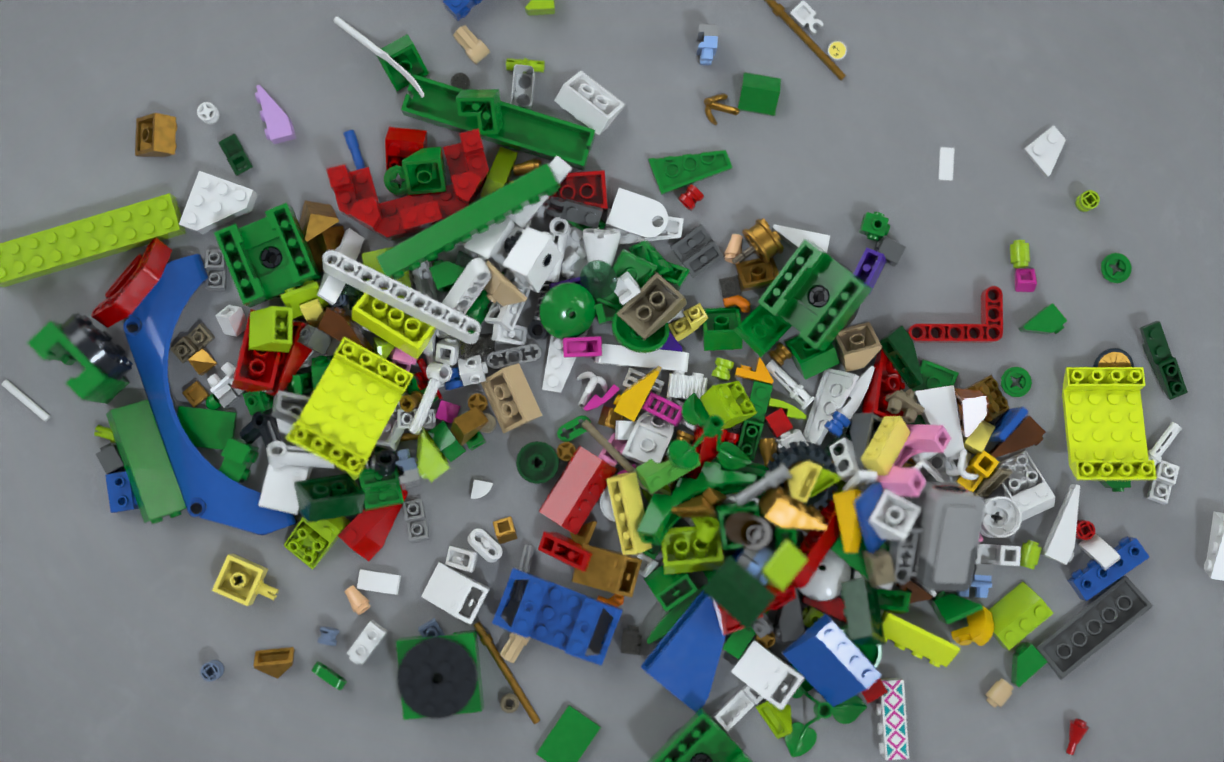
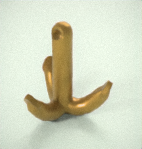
M719 94L704 99L706 117L714 125L718 123L712 115L711 109L732 115H738L740 112L736 107L716 103L717 101L727 99V94Z

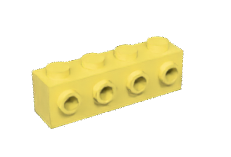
M636 472L621 473L606 479L622 554L634 555L651 549L652 544L643 543L637 532L645 512Z

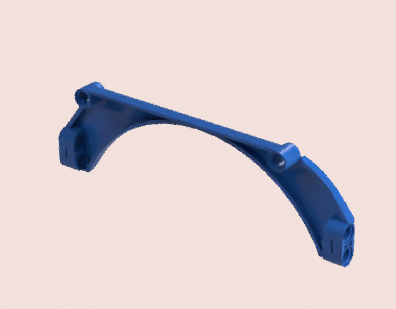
M190 255L166 264L160 280L129 315V319L124 322V333L188 514L193 518L200 517V519L263 536L296 524L294 515L259 507L260 492L244 487L214 468L189 440L179 422L171 399L168 382V357L173 333L181 313L190 298L209 278L201 255ZM132 324L138 327V330L133 333L127 330V327ZM193 504H199L202 507V511L194 514L190 508Z

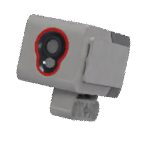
M926 481L918 497H912L911 503L920 507L921 510L905 541L891 540L889 554L896 582L905 584L910 578H913L928 590L966 591L970 588L973 580L985 501L982 497L957 483Z

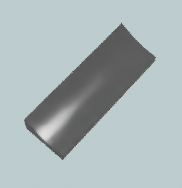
M1125 576L1037 646L1036 649L1048 661L1047 663L1059 679L1062 680L1147 612L1153 605L1130 579Z

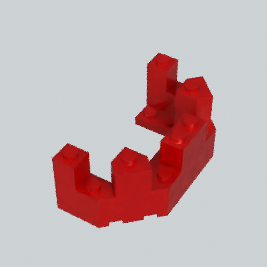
M479 129L460 133L461 143L443 147L453 183L446 186V192L414 194L379 203L369 167L351 172L346 164L327 168V175L331 188L335 193L339 211L367 229L392 241L418 234L473 204L489 174Z

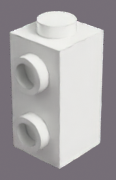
M374 620L370 621L347 652L350 655L349 659L357 665L359 663L363 665L388 631Z

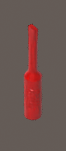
M421 358L417 360V364L426 380L430 381L426 374L428 366L424 359ZM437 390V393H436V394H437L438 398H439V399H443V397H442V395L440 394L439 390Z

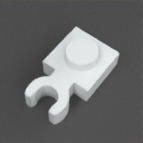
M804 0L789 14L802 28L807 25L812 35H815L817 32L813 25H818L820 28L823 27L821 20L813 18L816 16V12Z

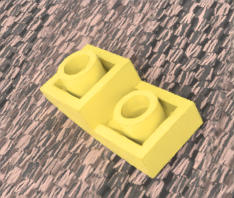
M315 299L300 305V310L308 324L318 328L325 313V309L322 308L319 300Z
M700 303L683 311L684 317L668 324L677 342L693 333L708 319Z

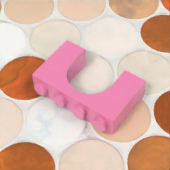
M906 424L911 433L887 476L877 475L878 478L875 480L881 482L883 493L887 489L898 496L918 497L926 481L918 469L902 468V466L909 458L919 453H943L951 440L943 425Z

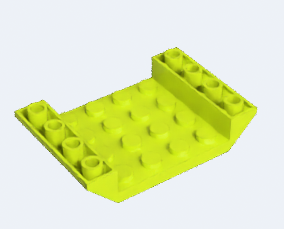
M344 337L286 440L358 477L410 383L413 374Z
M1143 367L1065 368L1062 400L1069 467L1076 480H1156L1154 460H1148L1140 390L1145 387Z

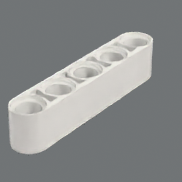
M475 258L471 260L441 304L464 315L467 313L491 278V273L484 259ZM454 321L449 322V323L452 324V325H457V324H458V323H456V322H454ZM436 328V335L438 338H445L447 336H450L449 334Z
M602 344V356L595 357L594 363L644 369H655L660 366L662 367L661 370L688 372L689 353L660 349L650 353H639L621 345Z

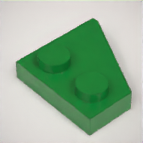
M642 241L629 247L630 253L657 265L653 276L656 272L662 276L674 271L672 266L649 241Z

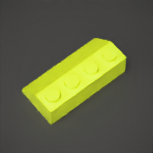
M381 287V288H380V289H382V290H387L386 287ZM364 293L352 308L353 321L416 360L427 347L436 330L435 327L367 293Z
M886 611L883 612L882 623L885 642L890 639L895 642V647L901 650L908 648L912 650V655L920 659L924 656L930 659V664L940 668V665L947 667L959 653L961 648Z

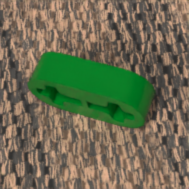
M581 415L567 422L558 429V438L563 442H569L586 433V429L583 430L580 427L576 430L575 426L579 424L580 419L583 421L588 420L591 424L590 419L587 416ZM573 428L574 431L569 434L570 438L561 437L562 429L570 430Z
M317 661L311 669L315 675L340 691L347 683L342 676L321 662Z

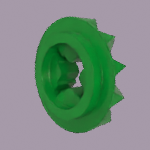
M395 165L390 167L384 175L386 188L395 195L407 194L406 181L403 180L400 186L399 182L394 180L398 174L400 178L405 179L403 166Z
M1109 254L1101 262L1100 271L1103 274V278L1107 279L1109 283L1118 284L1124 282L1131 274V263L1123 254ZM1117 263V268L1121 271L1113 274V269L1110 266H1114Z
M1011 367L1001 377L1000 386L1003 388L1004 393L1011 397L1024 396L1029 392L1032 385L1030 374L1021 367ZM1012 377L1014 379L1020 378V381L1018 382L1020 387H1018L1017 385L1010 387L1013 383Z

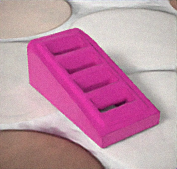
M653 392L649 393L642 407L643 410L675 427L679 426L683 418L681 406ZM654 399H657L654 408L651 409V404L653 403ZM664 403L660 413L657 412L660 404ZM668 406H670L671 409H670L668 415L665 416L664 414H665V412H666ZM675 410H677L678 413L675 419H671Z

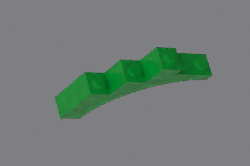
M705 462L697 480L679 477L672 496L653 494L637 530L643 543L661 545L667 532L681 518L672 512L673 507L702 495L708 488H713L725 495L739 493L759 481L757 475L725 471V468L718 462Z

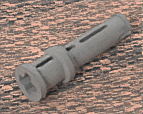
M782 462L780 467L772 472H766L765 477L734 495V498L741 507L771 487L776 488L780 482L787 478L791 479L792 475Z

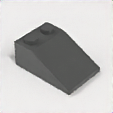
M853 413L850 435L858 469L863 471L868 470L861 461V458L883 420L873 413Z
M795 588L796 598L778 608L776 613V624H773L775 636L782 642L797 640L805 633L797 588Z

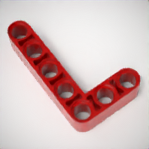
M991 286L981 293V324H914L908 327L906 331L914 343L996 342L1003 336L1002 290L997 286ZM989 291L994 292L995 300H991L988 297ZM989 310L995 312V319H991L988 316ZM913 328H916V329L919 330V332H920L919 338L913 337V335H912V329H913ZM932 328L938 330V338L932 337ZM951 329H955L958 332L957 338L951 337ZM970 329H974L977 332L976 338H972L969 335ZM989 329H993L996 332L994 339L989 336Z
M834 499L830 500L828 506L823 508L820 513L824 517L823 521L827 525V529H810L798 548V551L808 560L789 583L794 584L795 588H804L809 583L841 532Z

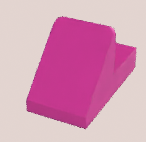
M602 337L563 338L564 358L602 356Z

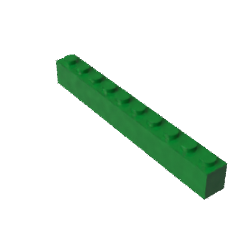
M545 163L380 254L376 258L385 276L394 280L400 279L406 271H414L421 267V263L425 261L430 262L438 258L437 254L453 250L456 244L471 240L472 235L476 233L486 232L489 229L488 226L504 222L510 214L516 215L524 210L523 207L529 204L530 206L537 204L541 201L540 198L545 195L551 196L555 194L561 185L551 166Z

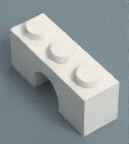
M978 544L975 564L1020 566L1021 546Z

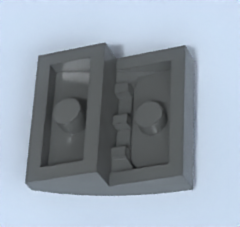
M702 224L670 245L683 266L690 270L689 274L692 278H695L724 257Z

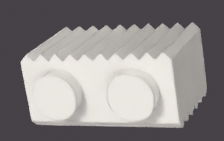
M673 371V374H669L667 397L686 400L691 394L695 393L700 399L707 390L708 378H704V374L692 373V376H687L683 371Z

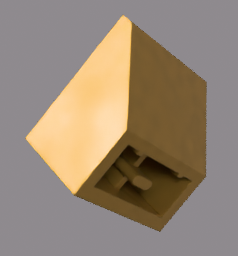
M992 375L965 388L979 390L988 397L989 408H987V416L983 419L986 422L995 419L1009 409L1007 399L1002 395L998 383Z

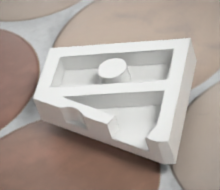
M1053 125L1023 151L1047 178L1051 175L1066 139Z

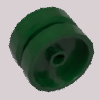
M530 442L523 446L517 454V471L523 479L530 483L540 484L548 482L558 471V455L554 448L545 442ZM536 459L542 461L540 466L534 464Z

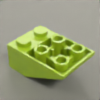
M343 516L308 523L303 517L283 546L313 570L339 539L338 535L351 521Z

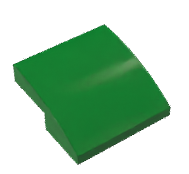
M397 465L395 472L390 476H381L374 469L361 470L358 477L360 488L365 493V511L403 504L404 500Z

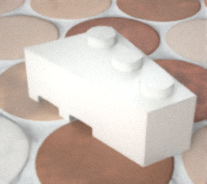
M1214 511L1204 570L1210 578L1224 581V513Z

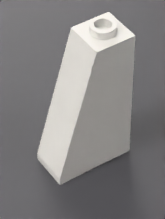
M954 385L914 391V398L917 399L916 403L925 408L924 413L921 415L926 425H943L951 437L944 452L940 453L941 457H948V461L959 459L960 452L964 449Z

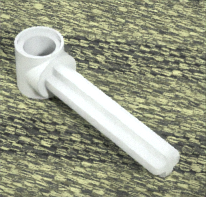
M430 363L428 365L426 374L430 381L410 426V433L419 435L440 384L443 385L444 382L450 380L452 369L447 364Z

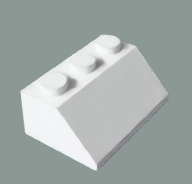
M579 71L563 84L554 100L577 120L584 123L590 129H594L598 135L608 128L625 106L623 102L582 71Z

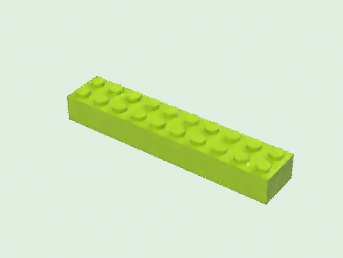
M168 193L0 243V287L4 288L149 245L156 237L162 241L186 234L185 228L179 225L182 216L176 197Z

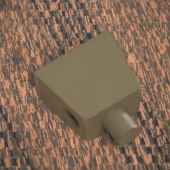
M879 547L874 553H869L867 550L862 551L870 588L896 582L891 556L886 550Z

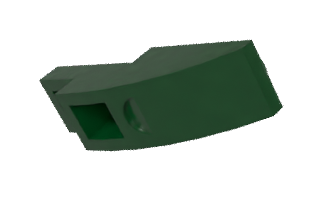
M1154 321L1140 327L1139 329L1145 343L1142 344L1145 354L1168 399L1172 400L1188 393L1176 357H1172L1160 321Z

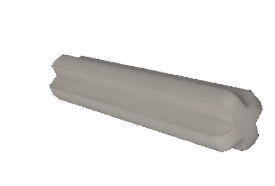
M526 544L524 546L519 567L520 570L527 573L530 571L535 549L533 545ZM528 579L516 581L513 600L521 602Z

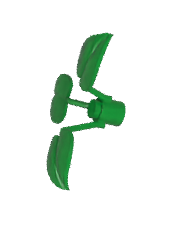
M695 393L691 394L683 404L682 416L688 424L693 426L699 424L700 427H703L704 433L692 447L683 440L673 441L668 447V456L671 463L680 469L695 467L699 462L700 456L694 449L706 436L715 437L717 435L716 450L720 452L717 455V459L724 468L736 471L752 463L750 458L736 445L730 442H722L720 444L721 434L723 433L721 429L724 426L723 419L717 415L710 417L702 401Z
M804 677L791 697L798 699L805 694L806 697L815 703L813 712L816 717L808 721L805 726L800 722L792 723L791 734L784 736L790 755L792 757L801 756L815 745L817 739L816 731L808 728L815 721H819L820 718H829L833 715L834 719L839 723L849 724L855 721L867 709V705L857 695L834 707L827 702H819L807 692L812 690L813 686Z

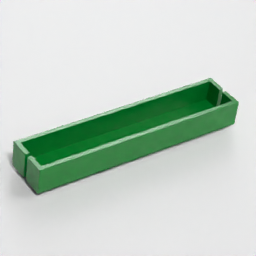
M412 74V77L418 83L425 96L422 98L411 83H409V94H406L401 108L404 116L460 133L478 129L477 116H458L456 97L464 89ZM501 101L503 127L498 134H480L482 140L553 161L558 156L570 167L583 171L585 170L589 151H591L596 135L594 129Z

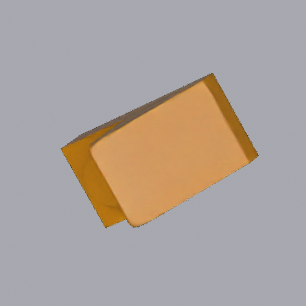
M760 357L757 359L755 371H751L752 367L745 365L735 369L734 376L773 384L774 380Z

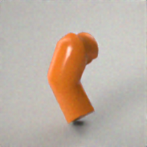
M740 295L723 299L725 308L736 305L743 313H748L751 310L750 301Z
M618 594L608 599L600 595L597 598L616 607L624 603V596Z

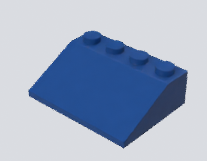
M827 614L822 616L782 652L789 662L832 707L868 689L882 676L877 668L848 639L845 633Z

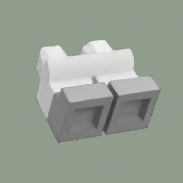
M230 362L221 367L226 374L222 380L217 374H213L207 379L212 387L210 391L218 398L220 404L227 409L240 400L244 393L249 392L231 387L236 366Z

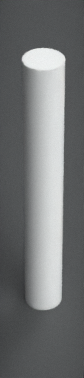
M5 380L2 383L4 388L43 421L46 422L50 419L51 416L11 382Z

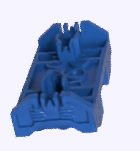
M514 567L492 624L525 638L530 637L564 650L569 655L602 666L623 609ZM529 579L513 624L510 626L502 618L505 607L509 604L515 588L514 583L516 580ZM604 608L613 618L611 623L608 624L601 642L599 655H585Z

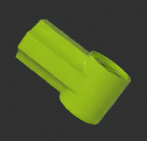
M692 517L691 519L698 529L696 533L697 538L705 543L712 542L720 526L718 520L713 517Z

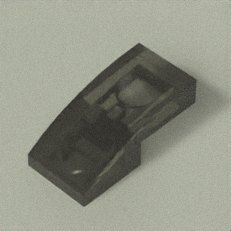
M493 333L480 334L478 341L474 344H468L459 340L458 358L465 360L474 355L483 357L494 352L495 341H492Z

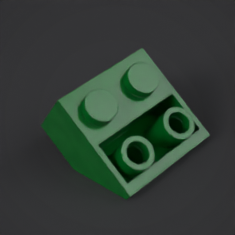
M663 565L650 573L646 578H643L665 612L698 591L686 572L664 575Z

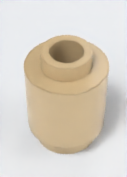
M1001 678L985 694L987 697L986 701L994 708L997 706L1001 708L1013 694L1011 691L1014 688Z

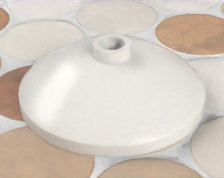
M829 549L819 565L824 566L826 569L820 571L818 568L804 588H797L810 599L817 601L832 600L841 595V583L850 581V565Z

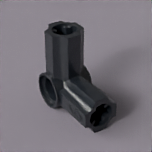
M255 412L252 416V421L241 429L239 433L241 439L248 444H252L261 436L266 450L271 442H282L277 430V419L271 416L272 413Z

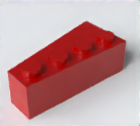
M605 170L569 173L561 182V187L557 189L558 191L550 196L562 199L567 198L607 210Z

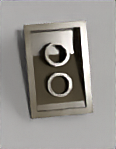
M657 272L640 289L641 292L630 299L617 313L644 340L673 319L687 304L685 297Z

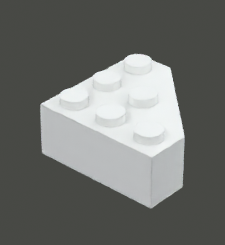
M199 171L179 225L194 232L205 234L213 228L227 224L241 215L252 212L258 193L244 186Z

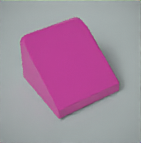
M1015 268V291L1034 292L1037 285L1035 269Z
M441 400L435 418L453 423V419L457 418L461 406Z

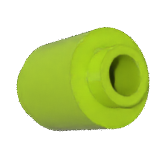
M1014 240L1013 244H1010V261L1013 264V268L1029 267L1030 248L1029 243H1025V240Z
M1027 540V543H1022L1020 566L1034 570L1035 565H1038L1042 550L1041 547H1038V542Z

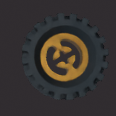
M799 441V446L791 442L788 449L782 446L779 455L776 452L772 455L774 462L769 460L767 466L770 470H766V472H772L780 467L782 462L790 470L806 461H810L822 466V469L837 474L835 465L824 450L820 447L817 448L815 444L810 442L807 446L805 441ZM785 479L778 486L784 488L788 492L787 494L791 496L788 479ZM834 483L812 498L808 497L807 502L803 504L808 507L812 505L818 510L820 505L825 508L828 506L826 500L828 498L833 500L834 494L832 490L837 491L838 485Z

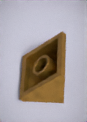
M304 201L299 224L303 236L308 242L339 222L331 205Z
M343 226L330 227L308 241L319 273L324 272V253L329 250L335 251L340 246L345 232Z
M773 257L770 258L769 264L764 263L760 258L735 264L741 292L769 287L779 274Z

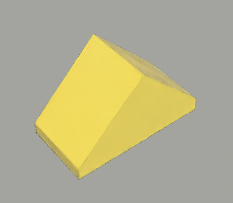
M982 420L970 436H963L964 449L973 454L982 453L995 426Z
M806 461L790 469L789 472L792 478L787 479L791 497L806 503L822 466Z

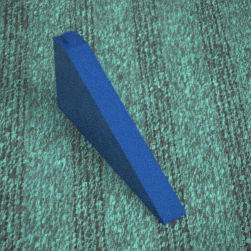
M743 547L737 548L730 557L737 562L741 555L744 554L745 549ZM701 591L640 666L647 674L695 713L704 707L706 700L709 698L726 637L722 633L713 600L706 593Z

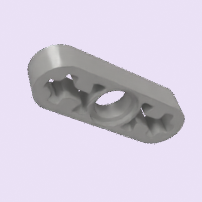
M536 344L495 351L487 356V364L492 369H502L517 363L520 365L531 363L541 358L542 351ZM530 348H534L535 351L538 350L535 358L528 355L525 356L527 360L523 361L522 349H525L524 353L530 352ZM513 351L518 352L520 355L517 362L509 360V354ZM502 353H506L505 358L508 364L504 365V360L499 361L497 366L494 363H490L494 355L497 358H503Z

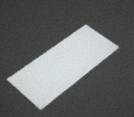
M940 147L939 180L953 181L954 148Z

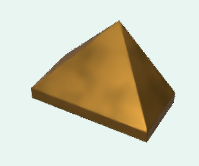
M702 495L672 508V512L681 518L716 516V512Z
M591 521L582 525L577 535L570 532L572 540L579 545H588L597 521Z
M290 647L255 651L253 667L278 679L293 665L295 649Z

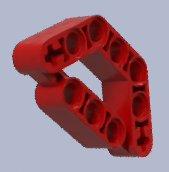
M157 237L154 238L147 246L144 254L137 255L105 294L107 300L101 302L93 310L91 317L106 328L128 317L160 280L172 249Z

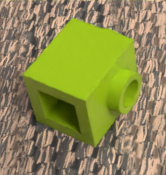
M808 606V608L804 607L801 611L803 624L808 628L825 615L811 606Z

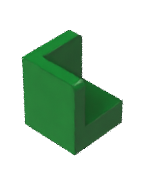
M602 303L595 305L599 325L611 323L618 310L606 304L602 305Z

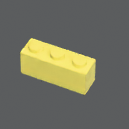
M886 416L883 418L861 458L867 470L877 471L878 476L888 475L911 433L901 416Z

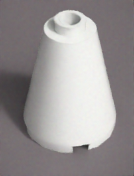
M599 227L597 229H583L582 235L591 277H594L595 281H605L613 267L621 237L620 230L614 228L603 230L599 229Z

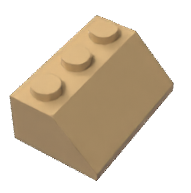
M519 363L503 368L487 377L486 381L480 382L503 434L542 416Z

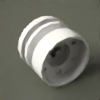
M1007 497L984 499L985 509L981 535L987 538L1013 535L1019 529L1022 522V513L1019 506L1014 500ZM991 515L997 517L996 521H994V519L991 518Z

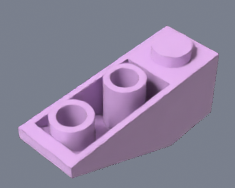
M257 85L255 97L258 104L261 103L262 110H260V116L262 121L266 122L267 128L264 129L266 138L270 139L273 144L296 139L292 120L260 85Z

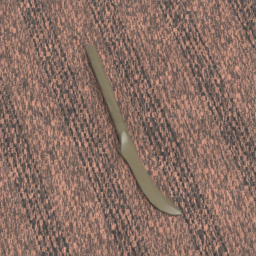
M588 420L581 424L628 473L636 472L634 467ZM637 475V480H638L639 486L642 487L644 490H646L649 494H651V493L640 483L639 477H638V475ZM657 490V491L653 492L651 495L653 496L654 493H656V494H663V493L660 492L659 490Z

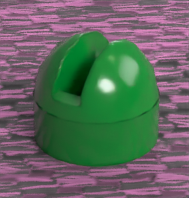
M213 393L207 397L205 404L210 410H216L222 406Z

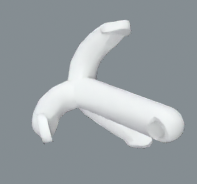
M587 371L577 377L578 381L590 378L578 404L582 409L587 405L597 383L601 385L604 394L607 393L608 387L605 379L596 376L593 372Z
M966 449L960 452L957 469L951 470L946 468V474L949 476L960 475L968 480H976L979 477L978 474H971L965 471L971 459V453L967 452Z

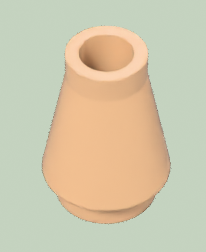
M732 234L724 252L725 261L733 263L732 259L742 253L743 236Z
M354 585L344 591L353 612H356L358 615L371 607L370 601Z

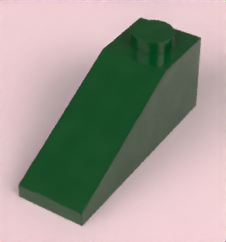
M900 326L889 332L879 341L885 355L909 389L921 385L923 378L914 342L904 327Z

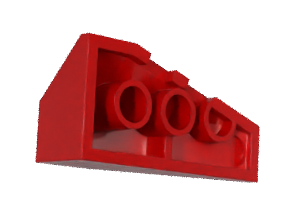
M401 487L403 500L405 501L409 492L406 489L402 490ZM403 504L368 511L364 509L362 513L358 514L346 526L338 537L369 562L383 548Z

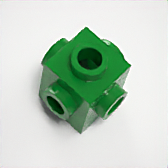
M866 212L863 216L859 233L867 235L866 238L873 241L881 240L884 235H888L890 224H888L889 218L884 217L885 215L880 212Z
M266 391L243 394L250 416L254 415L255 412H263L273 407V395L266 394Z

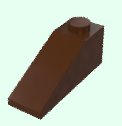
M338 306L326 309L317 329L340 342L345 337L373 353L375 352L351 316L345 313L346 310Z
M1025 416L1004 441H999L989 454L997 458L1033 445L1037 446L1044 439L1042 436L1046 431L1031 416Z

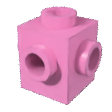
M397 347L393 348L389 356L392 359L391 363L410 372L411 365H416L417 362L415 358Z

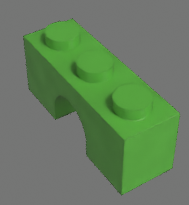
M650 459L635 468L640 483L652 494L701 464L699 461L691 469H680L674 466L670 460L656 463Z

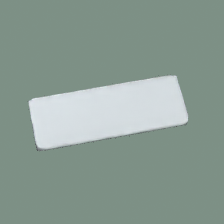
M397 412L392 413L375 444L376 446L396 451L405 428H397Z

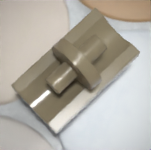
M908 389L906 392L897 390L892 395L888 394L885 398L889 402L887 410L892 414H897L901 410L904 412L902 419L908 424L914 422L918 415L924 413L925 408L916 403L917 399L914 398L915 392L911 389Z

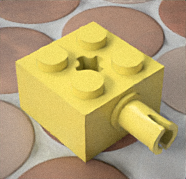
M233 553L227 555L212 591L243 605L250 606L253 605L258 594L274 601L279 589L264 583L263 580L268 572V568ZM239 576H242L243 583H239L240 580L237 579Z

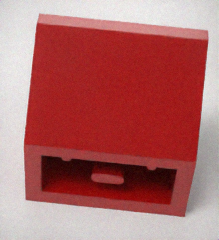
M389 127L385 138L386 171L395 165L403 166V159L422 148H427V130Z

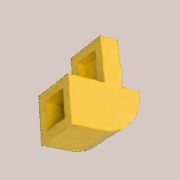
M983 450L982 453L972 457L965 470L971 474H978L979 477L976 480H968L959 476L955 482L974 492L981 481L990 476L999 464V461Z
M983 606L984 609L968 615V626L952 631V639L959 645H969L973 641L979 646L986 644L994 632L992 613Z

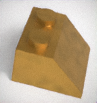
M153 113L137 118L135 156L167 157L174 155L177 148L175 142L177 131L176 117Z

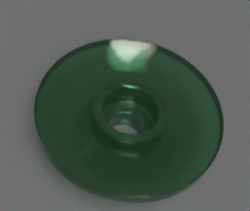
M595 260L583 267L580 275L581 285L593 297L605 298L615 291L617 275L611 265L601 260ZM594 278L599 280V284L595 283Z

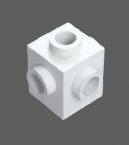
M447 336L439 341L435 348V362L447 365L456 364L464 356L463 341L457 340L453 336Z
M480 355L458 360L459 373L464 386L486 381L485 373H488L486 361L482 362Z
M789 430L776 439L779 454L781 453L780 448L782 446H785L786 449L790 448L789 443L794 442L796 446H799V441H805L807 444L801 430Z

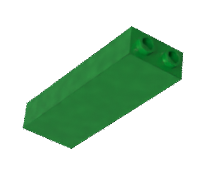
M144 400L110 410L106 416L144 523L151 522V524H156L163 521V517L170 516V518L182 515L181 511L186 509V505L149 401Z

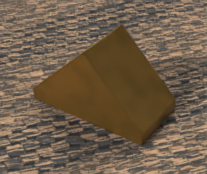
M476 406L453 419L450 431L460 445L463 446L489 420L481 409Z

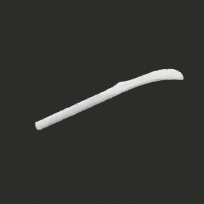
M340 17L334 18L333 22L374 54L387 61L411 83L422 98L425 96L415 79L396 63L387 52H384Z

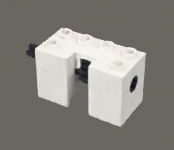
M507 217L500 224L494 223L488 226L489 229L486 232L472 235V239L464 246L472 259L482 258L485 263L489 261L500 272L505 267L509 268L516 276L514 279L515 283L537 293L562 256L558 245L554 243L553 237L545 231L541 233L528 226L526 229L516 226L512 219Z

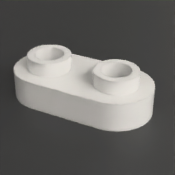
M476 528L468 535L470 546L486 561L493 563L502 556L501 546L484 530Z

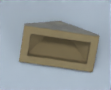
M995 468L988 478H984L981 481L975 494L988 498L1013 471L1011 469Z

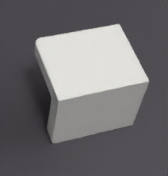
M628 271L610 284L611 289L619 297L622 305L641 292L639 284Z
M228 305L215 315L224 334L237 337L245 330L247 319L241 307Z

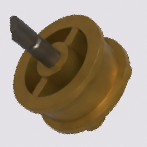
M764 218L761 220L757 219L755 221L756 224L750 229L745 228L742 230L750 247L732 259L733 263L738 261L741 263L745 258L756 253L764 263L769 264L770 258L777 253H783L784 247L780 242L779 234L775 230L773 232L770 230V226Z

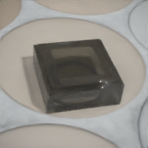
M738 275L719 279L722 298L742 294Z

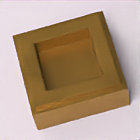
M199 381L194 382L182 392L194 408L210 396Z

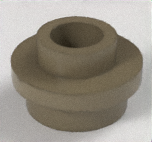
M507 693L501 698L500 707L506 713H513L519 707V699L515 694ZM509 699L512 700L513 705L508 706L506 704V701Z

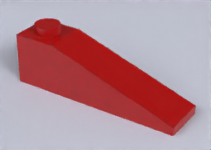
M292 321V345L289 352H281L273 390H267L266 394L275 396L278 391H284L292 380L293 375L297 373L312 352L310 348L297 342L300 332L306 326L305 323Z
M881 349L877 353L873 366L875 369L865 393L862 413H873L882 419L886 416H901L902 418L904 412L901 410L897 414H892L887 410L889 402L885 398L888 394L892 395L897 390H904L905 383H902L900 374Z
M788 584L783 591L770 585L765 586L776 597L764 613L769 609L776 610L796 598L794 584ZM713 600L714 609L723 635L745 628Z

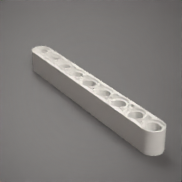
M329 250L324 253L323 270L325 273L465 343L474 344L478 341L481 327L476 320L337 251ZM329 261H334L335 263H334V264H329L328 262H329ZM367 278L370 281H363L362 279ZM381 287H386V288H388V289H387V290H382V289H380V288H381ZM397 296H404L405 298L400 299ZM420 304V305H422L423 307H419V308H418V307H416V306H414V305ZM438 313L440 314V316H434L432 314ZM454 321V322H456V323H458V324H457V325H452V324H450L449 322ZM468 330H472V331H474L475 333H474V334H470V333H468L467 331H468Z

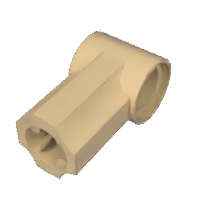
M466 25L458 28L453 34L455 40L464 48L465 53L475 65L490 53L487 46L480 39L478 40Z
M511 632L510 638L503 647L500 656L514 664L521 650L530 640V637L525 638Z

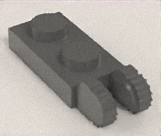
M550 197L552 204L563 206V209L558 210L550 207L546 210L547 214L598 228L603 212L602 208L567 198Z

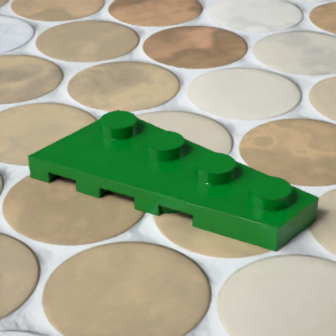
M726 150L648 159L661 195L733 168Z

